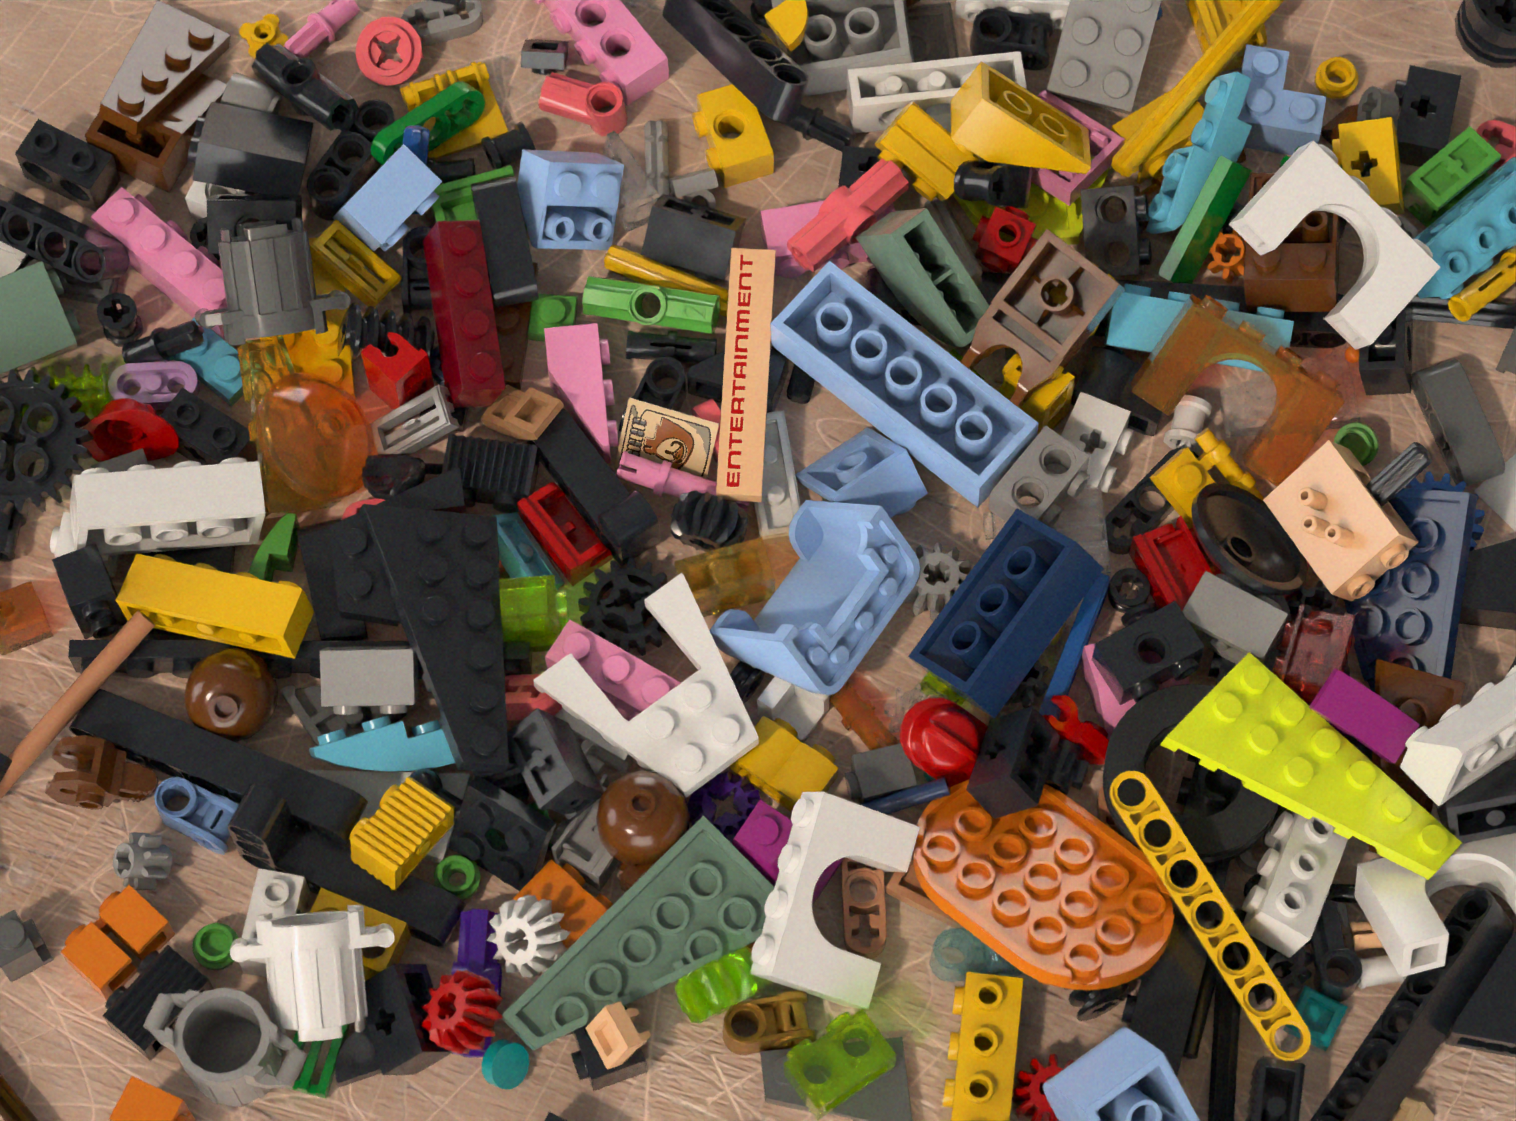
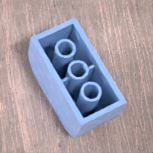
M1121 1027L1043 1084L1046 1098L1059 1121H1200L1163 1052L1126 1027Z

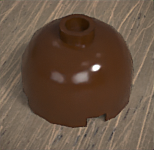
M229 647L220 649L216 653L209 654L198 661L186 681L184 704L189 720L194 726L233 742L249 739L263 729L277 707L279 690L276 679L274 681L271 672L267 669L268 665L266 662L246 649Z
M639 770L625 773L609 784L599 800L596 822L600 841L612 857L625 865L636 867V864H651L653 866L689 830L690 814L685 796L673 782L656 772Z

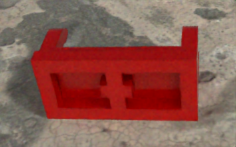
M389 332L387 334L389 341L398 347L396 355L386 357L381 353L380 349L371 344L361 351L370 390L394 410L435 386L428 354L422 348L419 351L416 350L401 335Z
M555 482L548 483L526 499L524 497L517 502L519 516L536 541L572 586L613 559L610 550L599 540Z

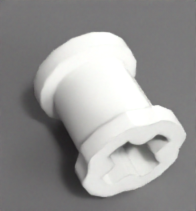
M1176 396L1173 398L1171 406L1174 411L1171 430L1165 432L1164 443L1172 449L1188 447L1194 452H1199L1202 448L1194 438L1202 432L1204 420L1210 416L1212 406L1206 400L1196 396Z

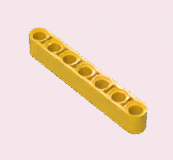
M1126 771L1119 774L1110 786L1109 797L1113 806L1263 1042L1280 1059L1293 1061L1301 1058L1308 1051L1311 1044V1035L1308 1027L1151 781L1138 771ZM1135 779L1143 785L1145 796L1139 805L1127 806L1119 800L1117 795L1118 787L1123 780ZM1160 819L1169 825L1171 836L1164 846L1153 847L1145 841L1143 836L1144 828L1149 821ZM1179 860L1191 862L1196 869L1194 883L1186 888L1175 886L1170 879V869ZM1205 901L1216 902L1222 910L1221 922L1211 929L1201 927L1196 920V910ZM1232 942L1243 943L1248 951V960L1239 969L1227 968L1222 960L1224 947ZM1258 983L1269 984L1274 991L1272 1005L1264 1010L1252 1008L1248 1001L1250 989ZM1286 1024L1296 1026L1300 1032L1298 1046L1290 1051L1278 1049L1274 1041L1277 1029Z

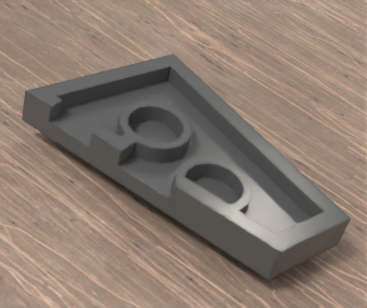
M902 1037L760 1052L765 1103L820 1115L823 1113L853 1119V1121H912Z

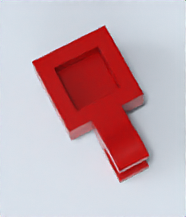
M1053 695L1051 701L1060 708L1059 719L1057 720L1053 715L1042 716L1060 734V739L1071 741L1084 750L1083 761L1089 762L1090 765H1104L1109 739H1107L1108 732L1092 721L1081 723L1078 719V708L1073 699L1065 695Z

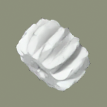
M525 895L518 898V900L513 899L505 902L499 907L500 913L494 915L489 921L496 932L492 933L487 940L497 944L498 948L493 959L501 960L505 958L506 972L516 973L519 971L522 978H531L540 972L544 973L567 951V948L561 941L566 939L571 932L560 927L559 922L564 916L563 913H551L552 900L543 899L538 901L535 895Z

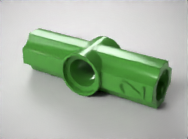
M588 276L582 299L583 314L710 334L715 333L721 308L719 295ZM650 292L658 296L661 304L658 314L654 317L648 316L642 308L643 299Z

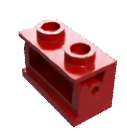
M1182 516L1177 518L1175 528L1172 523L1166 524L1143 535L1139 534L1132 539L1129 555L1137 570H1140L1148 578L1150 594L1154 601L1159 604L1160 608L1176 601L1183 611L1204 572L1207 571L1215 576L1220 574L1215 566L1209 567L1202 554L1204 549L1197 538L1194 528L1188 529Z

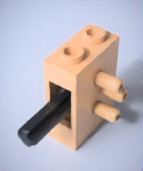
M1328 440L1265 497L1263 501L1332 595L1352 602L1354 599H1359L1368 594L1374 588L1375 581L1388 569H1393L1402 564L1409 555L1408 551L1419 542L1389 501L1429 466L1432 458L1429 451L1423 445L1414 442L1372 479L1349 448Z

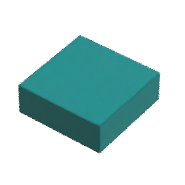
M1305 985L1295 1008L1308 1027L1311 1035V1045L1326 1052L1348 1006ZM1292 1024L1285 1025L1284 1031L1300 1038V1032L1296 1026Z

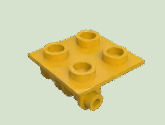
M474 61L469 66L454 71L449 69L446 70L445 74L438 75L437 73L432 78L417 83L410 82L408 86L400 88L408 113L459 81L469 83L481 92L485 98L484 111L479 119L428 152V157L439 159L481 145V139L488 136L493 139L508 132L490 86V78L485 63H475ZM435 117L430 118L423 125V127L429 129V132L434 127Z

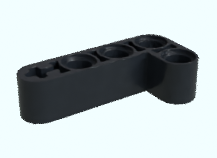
M564 408L560 410L538 439L526 440L528 445L534 444L538 446L539 459L542 465L595 535L610 550L614 560L620 566L627 564L629 558H636L660 542L659 522L650 504L640 492L634 491L631 494L628 492Z

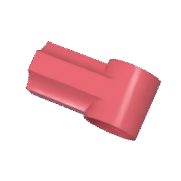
M552 72L550 76H546L541 87V95L538 102L540 110L590 125L592 130L600 136L610 137L617 135L623 131L627 124L628 118L622 92L612 83L600 82L593 85ZM606 106L614 107L609 112H598L599 109Z

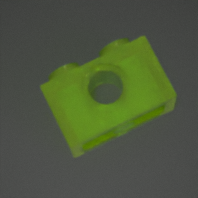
M555 575L499 579L501 621L505 641H529L531 652L549 651L569 621L566 590L557 591Z

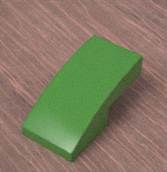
M286 513L276 523L259 547L248 573L255 575L260 580L272 582L275 570L293 572L299 544L296 528L300 527L296 514Z

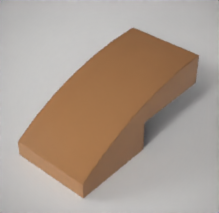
M506 385V389L486 409L480 419L488 429L517 439L535 440L544 432L564 407V404L560 399L532 387L523 392Z

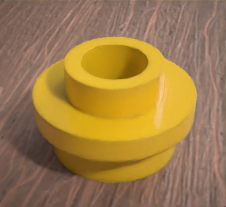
M1332 57L1318 66L1314 79L1315 85L1321 94L1331 99H1343L1355 91L1359 78L1356 68L1348 59ZM1338 77L1343 83H1334L1329 78Z

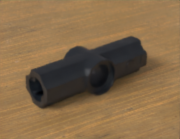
M266 43L256 51V58L251 66L255 75L287 98L297 114L311 116L330 131L337 129L343 132L354 123V116L358 110L355 99L321 75L312 60L298 58L280 44L270 45Z

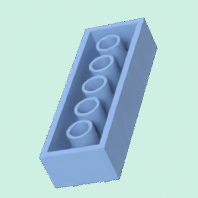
M831 261L814 276L770 323L771 346L893 442L905 448L912 457L977 508L987 499L993 488L1037 436L1039 424L1037 421Z

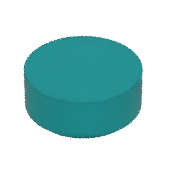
M500 1039L492 1043L482 1059L484 1079L489 1084L505 1090L517 1087L524 1080L529 1069V1055L525 1047L507 1039Z

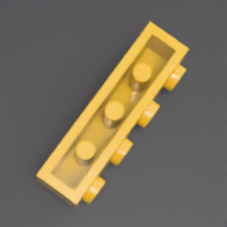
M136 553L116 598L117 604L128 621L139 610L153 621L155 629L293 659L296 657L314 614V610L304 590L295 583L289 581H279L278 583L264 581L247 572L231 574L218 571L213 566L204 563H197L195 566L179 563L173 558L162 554L151 557Z
M966 972L964 987L955 986L952 1014L961 1015L960 1032H950L947 1060L957 1062L955 1079L945 1078L943 1107L952 1108L950 1121H1010L1023 978Z

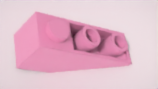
M597 323L544 328L550 387L563 402L568 413L605 462L611 463L610 447L619 445L616 419L607 420L606 406L614 405L612 379L603 380L602 366L611 365L608 338L599 339Z

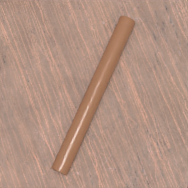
M138 610L10 753L8 757L12 760V763L0 782L1 799L155 627L153 621Z

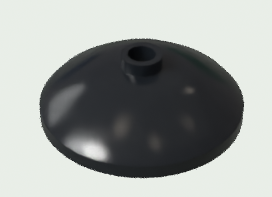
M1226 483L1206 485L1194 497L1191 510L1195 533L1209 559L1224 575L1250 590L1266 595H1288L1295 592L1304 583L1308 571L1307 560L1265 502L1240 487Z

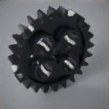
M14 369L9 372L8 382L4 383L0 378V411L10 409L8 421L0 426V512L5 516L10 515L14 505L20 514L28 516L30 503H33L41 512L46 511L45 498L49 496L59 504L63 502L59 489L64 486L72 490L73 482L70 479L72 474L81 475L85 471L78 464L79 459L92 457V453L82 446V443L94 439V437L88 430L80 429L90 422V418L84 412H77L83 405L76 396L68 398L71 390L63 383L55 388L56 381L48 374L39 383L38 375L33 370H28L24 381H22L20 375ZM25 405H29V408L25 411V414L23 416V407ZM46 416H54L52 427L46 432L37 433L39 421ZM24 436L26 438L25 443H19L16 445L15 449H13V442H21L22 437ZM37 459H44L43 470L36 476L28 477L30 464ZM15 470L16 474L14 480L9 481L8 478L12 475L13 471Z

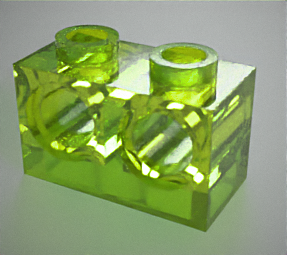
M863 1009L852 1016L849 1012L840 1014L825 1027L828 1033L813 1043L810 1039L800 1042L786 1055L789 1060L784 1063V1076L817 1121L895 1066L896 1053ZM860 1038L868 1043L870 1049L862 1056H852L844 1050L843 1045L849 1039ZM821 1065L829 1070L831 1076L822 1084H814L805 1078L804 1073L811 1066Z

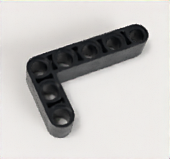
M249 784L228 824V830L240 856L251 865L260 869L304 876L310 892L318 895L320 889L323 888L407 923L412 937L440 948L446 947L461 916V912H463L466 906L464 901L452 893L411 875H408L396 890H391L388 885H384L381 880L369 874L366 869H362L358 864H354L351 860L350 848L296 825L287 801L266 787Z

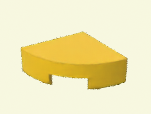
M785 0L764 15L768 25L790 52L796 49L803 41L808 24V8L805 0Z

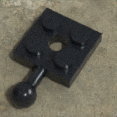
M420 769L410 775L413 779L454 806V817L457 818L449 844L450 849L468 860L474 861L478 866L519 891L541 870L556 822L479 775L468 784L463 800L443 789L441 778L432 770ZM496 829L505 835V840L498 835Z

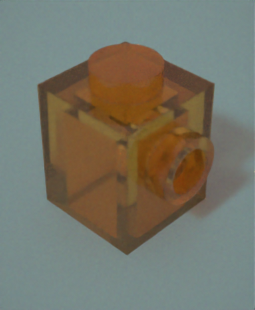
M31 581L0 592V653L2 656L53 637L41 600Z

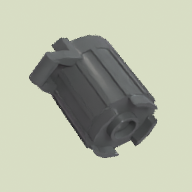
M291 219L293 230H288L287 224H276V220L236 225L237 237L233 238L231 230L227 228L220 229L221 240L218 242L227 307L213 310L199 309L195 314V320L206 329H211L216 325H223L225 343L229 342V345L246 344V338L278 336L307 330H315L316 334L325 333L328 331L325 310L336 308L344 310L349 307L351 299L347 293L340 290L316 295L308 230H304L302 219Z

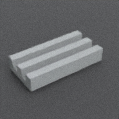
M438 384L370 423L378 455H411L459 428L458 420L451 416V413L455 411L453 404L447 402L446 399L450 396L448 388ZM432 405H436L435 409L417 419L409 420L402 424L400 429L384 437V433Z

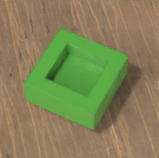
M538 293L539 300L532 301L528 329L529 340L545 342L544 328L576 324L577 297Z

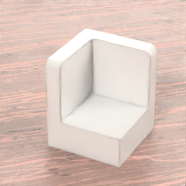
M774 677L757 699L758 715L761 717L765 716L772 721L776 718L786 721L798 732L796 738L804 743L829 710L830 695L811 693L778 677Z

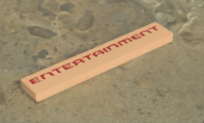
M731 248L716 496H722L727 501L762 502L771 348L770 323L772 322L776 250Z

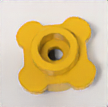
M266 14L262 20L255 23L246 22L241 25L239 34L242 39L247 41L249 45L248 53L251 58L255 59L256 51L266 43L270 45L280 44L284 47L286 41L289 40L288 36L281 32L279 28L280 20L275 14ZM262 34H267V35H268L267 38H264V39H261V38H260V36H261Z

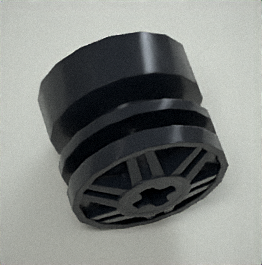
M1462 0L1455 17L1456 36L1463 50L1477 62L1492 68H1512L1516 66V0Z

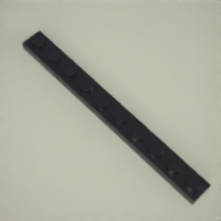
M69 640L68 658L75 671L82 674L111 640ZM142 640L114 673H126L135 678H150L154 676V673H172L179 678H189L198 661L209 654L216 653L220 649L229 647L246 649L261 657L268 665L267 669L275 679L289 678L292 673H310L312 677L320 679V650L325 647L410 646L408 641H302L296 657L293 659L210 640ZM503 641L504 676L532 674L530 642ZM418 657V679H423L424 670Z

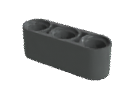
M1452 359L1413 372L1411 381L1415 397L1454 483L1457 485L1464 481L1467 483L1466 486L1502 475L1505 471V464L1501 449L1461 363L1457 359Z

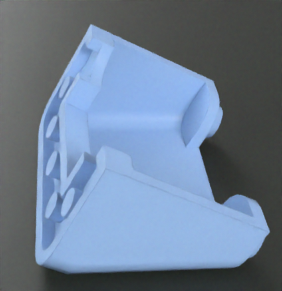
M805 500L794 515L789 527L790 543L800 557L755 620L745 611L730 609L717 619L709 631L716 646L723 653L811 693L832 695L843 687L911 592L919 578L920 566L916 553L882 506Z

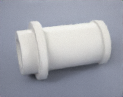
M1388 955L1364 959L1359 958L1362 963V974L1357 983L1360 989L1398 982L1402 984L1407 977H1400Z

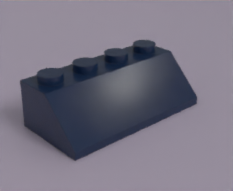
M1017 508L908 657L966 701L995 718L1104 568L1076 541Z

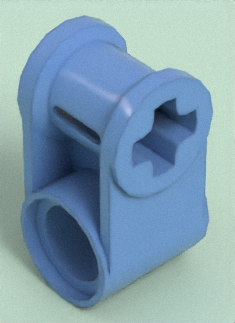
M171 777L162 781L156 789L154 799L163 823L169 828L193 839L204 848L214 853L225 855L229 848L226 842L231 835L228 830V824L238 804L222 795L213 794L184 778ZM185 796L190 800L183 810L173 812L166 808L171 798Z

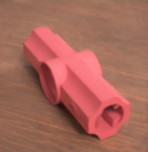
M882 158L849 188L841 186L834 190L822 203L818 215L787 241V249L791 252L795 261L805 270L808 269L815 272L846 243L852 245L858 243L856 237L875 224L878 215L909 189V182L904 177L902 170L891 160L886 161Z

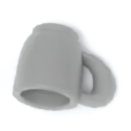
M236 72L228 81L220 103L278 115L282 96L277 95L274 89L263 82Z

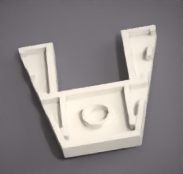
M680 573L645 599V606L698 669L689 678L628 722L571 653L533 681L538 691L542 694L544 692L560 703L562 708L579 721L583 720L602 734V738L615 748H621L636 759L637 764L645 770L656 772L673 782L686 798L759 744V737L684 575Z

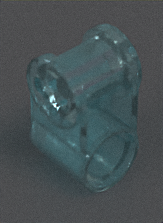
M965 928L944 930L937 936L930 954L929 964L932 972L937 978L946 982L965 981L966 972L1016 977L1023 973ZM947 947H955L962 952L965 960L957 964L949 963L943 959L940 951Z

